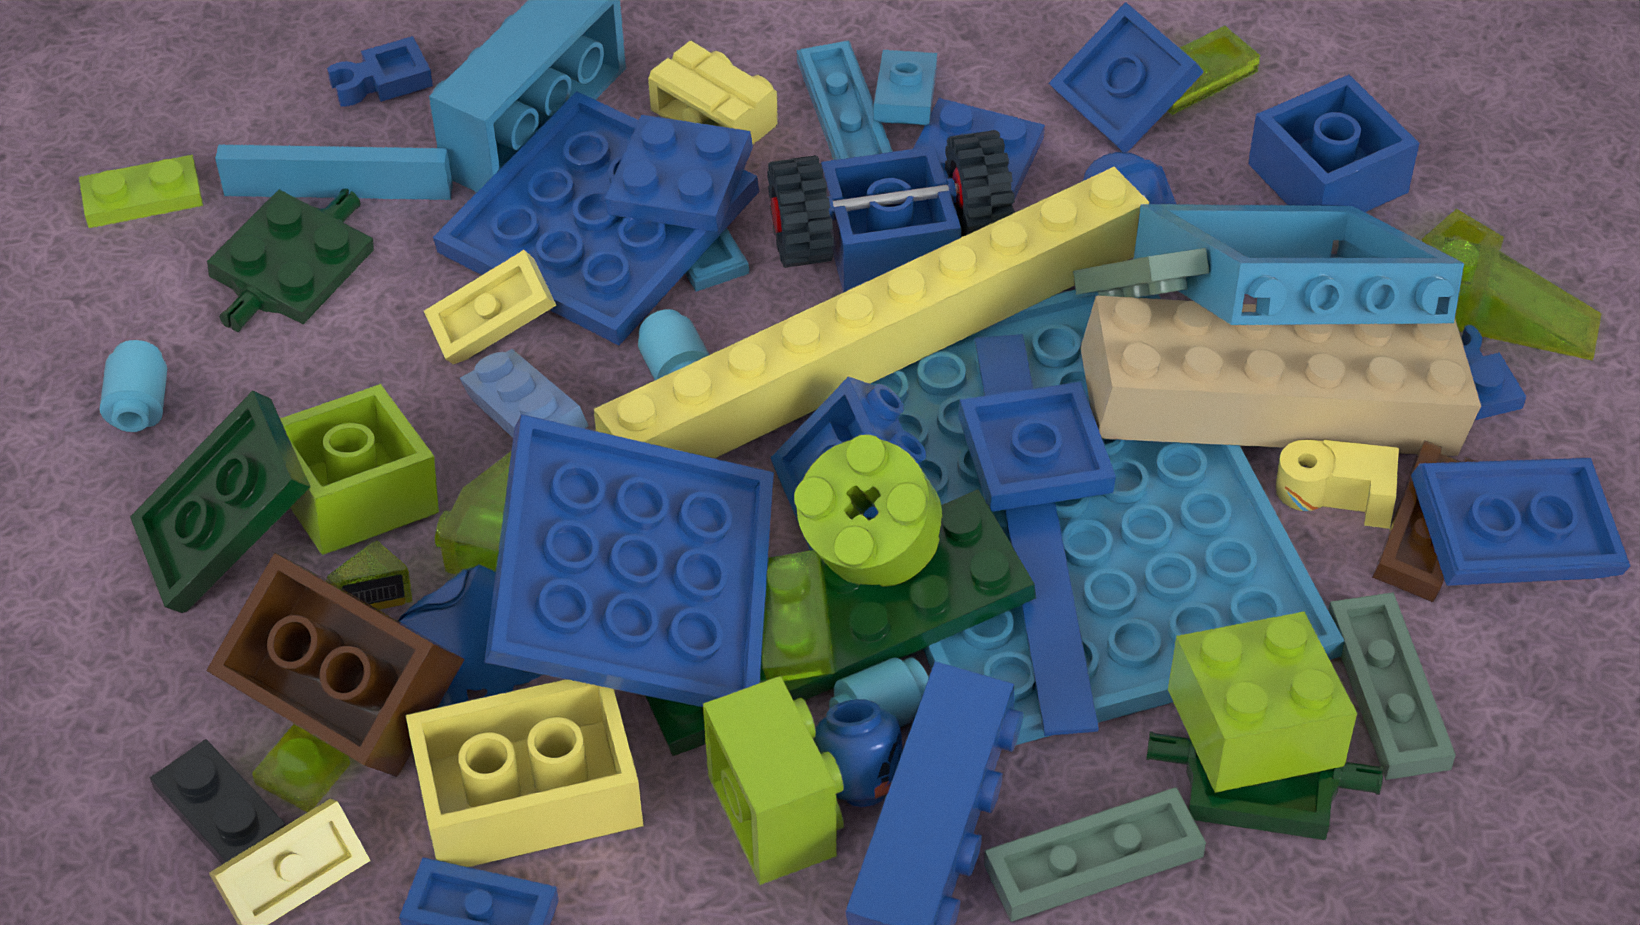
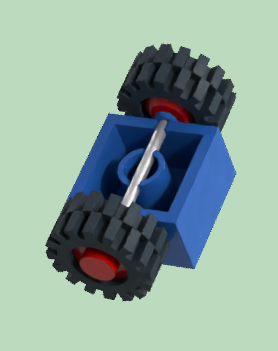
M991 130L949 136L946 141L947 146H945L947 158L945 170L948 174V179L945 178L936 146L824 161L821 164L816 155L769 162L767 171L769 182L768 195L771 201L770 212L773 219L774 235H776V246L781 264L783 263L784 268L829 262L832 261L834 256L844 293L1015 213L1012 203H1015L1014 192L1011 190V182H1013L1012 173L1008 170L1009 158L1007 152L1004 153L1005 144L1003 138H1000V133Z

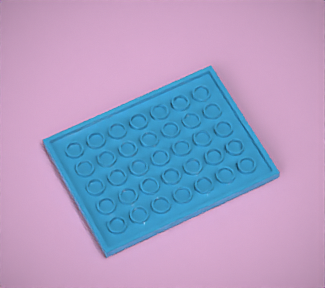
M1076 290L1056 294L871 383L874 386L882 384L890 388L902 401L904 411L898 417V420L903 430L913 435L924 447L926 458L920 463V466L937 492L941 505L979 489L985 500L958 417L960 399L984 396L975 347V337L1023 334L1033 389L1081 382L1090 405L1080 347L1095 297L1099 296L1098 291L1076 295ZM1159 294L1136 297L1148 299H1161ZM1102 439L1116 475L1113 493L1055 502L1098 723L1173 703L1168 691L1175 640L1178 635L1305 611L1329 660L1341 657L1345 641L1240 445ZM1005 511L992 512L1010 542ZM1021 605L923 648L931 670L934 662L937 661L1014 683L1015 710L1023 712L1022 726L1016 745L1048 737L1044 736Z

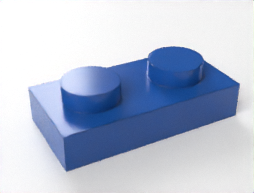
M422 857L399 920L401 925H551L559 902L557 886Z

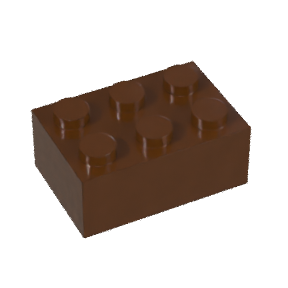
M274 553L206 671L362 765L397 777L413 751L406 715L437 708L465 659L309 569Z

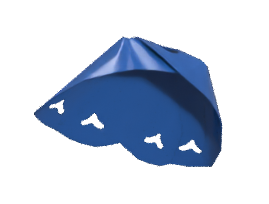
M480 564L473 568L463 569L449 579L441 588L423 596L404 612L398 620L465 659L437 708L467 702L468 689L474 691L486 689L487 694L484 697L511 692L515 685L529 683L531 680L543 675L484 663L496 571Z

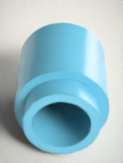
M665 309L657 311L648 316L640 326L638 348L654 380L710 355L692 321L675 310Z
M141 340L125 341L116 346L113 353L106 360L100 413L106 422L122 431L138 432L146 427L155 426L162 418L167 365L162 357V353L156 346Z
M893 657L838 680L834 686L835 697L830 699L829 708L848 700H870L877 703L881 709H885L895 716L900 727L914 721L929 677L923 666L916 659L908 658L902 661L899 658Z

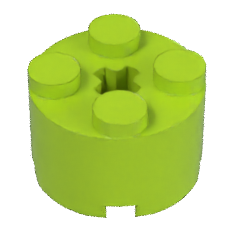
M869 434L859 435L853 440L840 443L823 453L811 465L796 488L794 500L797 507L798 522L805 539L832 571L848 582L867 585L880 584L881 586L897 585L919 573L936 552L940 540L938 536L942 517V506L939 496L912 456L893 443L880 440L878 437ZM870 507H875L879 513L875 518L868 521L863 514Z

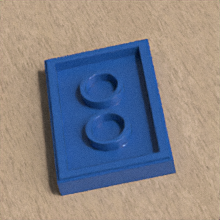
M1591 458L1418 464L1411 474L1446 586L1596 579L1623 575L1631 566Z

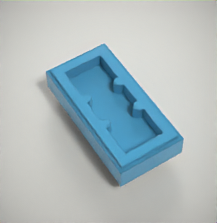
M883 50L874 99L873 121L927 125L930 123L937 70V53Z

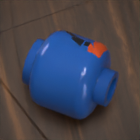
M855 699L836 704L828 710L826 717L816 726V736L813 740L820 754L829 751L833 755L840 770L844 789L836 794V798L847 801L850 805L857 807L875 805L884 800L886 794H888L903 752L898 719L870 700Z

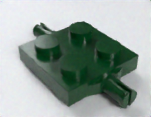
M344 188L326 208L320 209L312 207L278 189L207 261L209 277L233 289L238 296L220 314L219 318L222 324L227 328L232 326V330L239 332L259 309L264 312L280 313L304 324L374 251L372 237L344 223L361 206L358 196L353 191L349 194V189Z
M1152 731L1149 734L1146 760L1187 765L1186 773L1191 784L1188 810L1195 821L1326 840L1330 826L1331 803L1337 795L1338 788L1380 795L1382 787L1383 766L1345 762L1343 767L1215 793L1190 738L1157 734Z

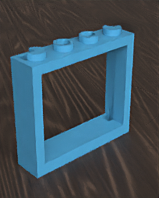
M1141 204L1134 259L1206 248L1209 273L1186 277L1188 289L1180 290L1179 292L1230 325L1454 323L1464 263L1353 206ZM1333 240H1339L1337 254H1331ZM1244 294L1257 298L1255 312H1242Z

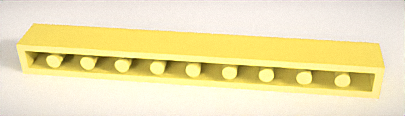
M1112 167L595 408L596 431L715 459L817 410L848 376L871 384L1075 286L1073 275L1075 270L1127 261L1133 258L1140 206L1150 202L1115 167Z

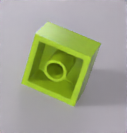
M381 384L280 418L310 485V488L290 508L322 555L439 513L434 455Z
M1305 611L1176 636L1168 691L1215 793L1345 766L1357 712Z
M779 676L703 703L708 777L759 885L836 857V831L844 827L836 794L843 791V780L833 755L829 751L820 754L813 740L816 736L815 725L810 710L803 698L793 700L782 677Z

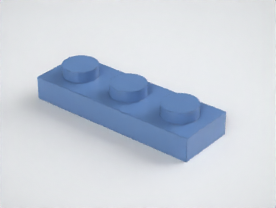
M513 349L484 357L476 364L475 370L460 378L473 402L512 438L514 427L521 414L584 429L589 426L580 406Z

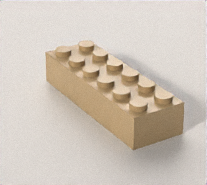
M1096 296L1080 347L1090 407L1102 439L1285 448L1288 444L1297 440H1331L1399 448V453L1417 454L1423 441L1426 440L1441 446V454L1458 456L1481 408L1455 319L1454 323L1230 325L1194 301ZM1243 304L1242 312H1255V304Z

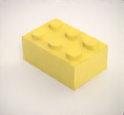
M565 679L406 715L435 857L438 861L472 867L643 826L639 782L614 689Z

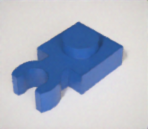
M413 36L361 51L363 60L361 63L356 64L344 61L335 63L327 68L330 85L332 88H336L341 107L358 104L367 94L373 92L377 93L382 102L433 86L431 70Z
M1472 325L1464 326L1461 339L1465 345L1463 347L1481 404L1475 420L1523 409L1526 395L1500 352L1483 356L1480 351L1482 345L1480 332Z

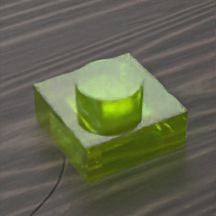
M293 724L255 768L252 775L255 785L308 813L315 808L351 763L349 756Z

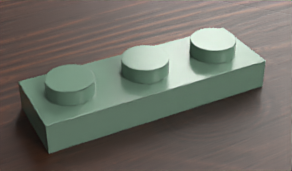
M1206 248L1075 270L1073 275L1076 295L1098 291L1099 296L1136 298L1187 290L1186 277L1209 273Z
M1394 592L1330 601L1328 611L1345 641L1341 658L1380 766H1383L1385 780L1451 770L1456 754Z
M1177 787L987 849L984 854V866L1010 922L1203 858L1206 842Z

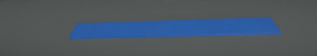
M1023 334L975 337V347L984 396L1033 389ZM1052 502L1004 510L1010 543L1035 584L1036 599L1022 604L1021 607L1044 736L1098 732L1099 726L1056 503Z

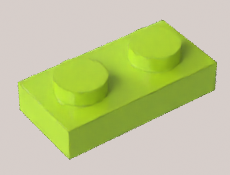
M193 154L79 177L84 215L88 228L203 206Z

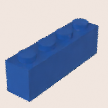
M937 661L934 662L845 911L848 925L956 924L960 900L953 898L952 895L959 874L970 877L974 870L982 841V836L974 834L980 812L992 813L995 808L1003 779V773L995 771L1002 749L1010 752L1014 750L1022 726L1023 712L1015 710L1014 683Z

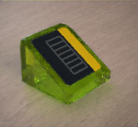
M377 540L370 543L327 575L328 581L378 610L404 605L413 601L408 567Z

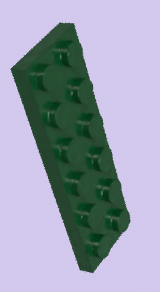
M979 489L941 505L942 517L938 536L940 540L936 552L919 573L902 583L881 586L880 584L859 585L848 582L833 572L822 558H818L766 581L760 683L781 676L792 699L803 698L805 701L834 688L835 683L840 679L893 657L899 659L1036 599L1033 580ZM644 695L672 756L706 744L703 707Z

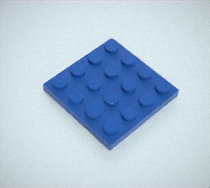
M576 91L436 233L433 240L439 254L480 275L487 273L525 250L534 258L556 303V306L550 309V311L620 346L760 192L758 177L746 170L743 171L719 232L608 215L604 198L639 120Z
M521 414L514 427L484 663L703 707V703L759 684L774 472Z

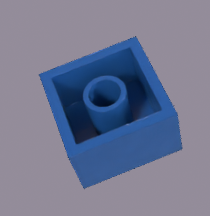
M1348 74L1257 113L1248 164L1287 205L1353 206L1366 212L1409 192L1420 143Z

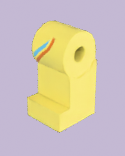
M1297 440L1288 444L1281 452L1276 479L1277 495L1284 504L1300 511H1313L1322 506L1365 512V526L1390 529L1396 500L1399 448L1331 440Z

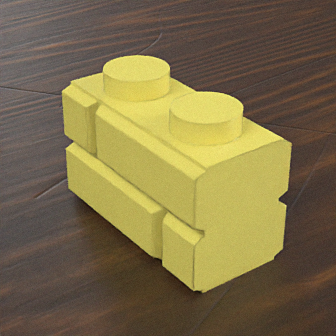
M691 40L674 52L672 59L667 58L652 69L648 77L651 110L663 118L751 131L752 144L760 140L778 124L777 91L774 90L768 80L759 75L750 76L733 66L723 53L719 51L709 52Z

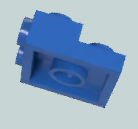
M848 376L770 457L797 522V507L794 500L797 486L803 480L811 465L823 453L840 443L853 440L859 435L869 434L902 448L912 456L919 466L926 458V451L922 444L913 435L903 430L898 417L904 411V405L890 388L882 384L874 386ZM870 507L864 512L863 516L875 518L879 512L875 507ZM805 539L810 552L816 553Z

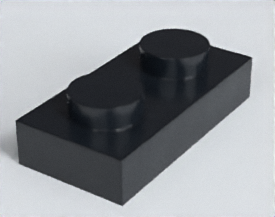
M207 739L150 777L153 789L222 865L286 826L285 822Z

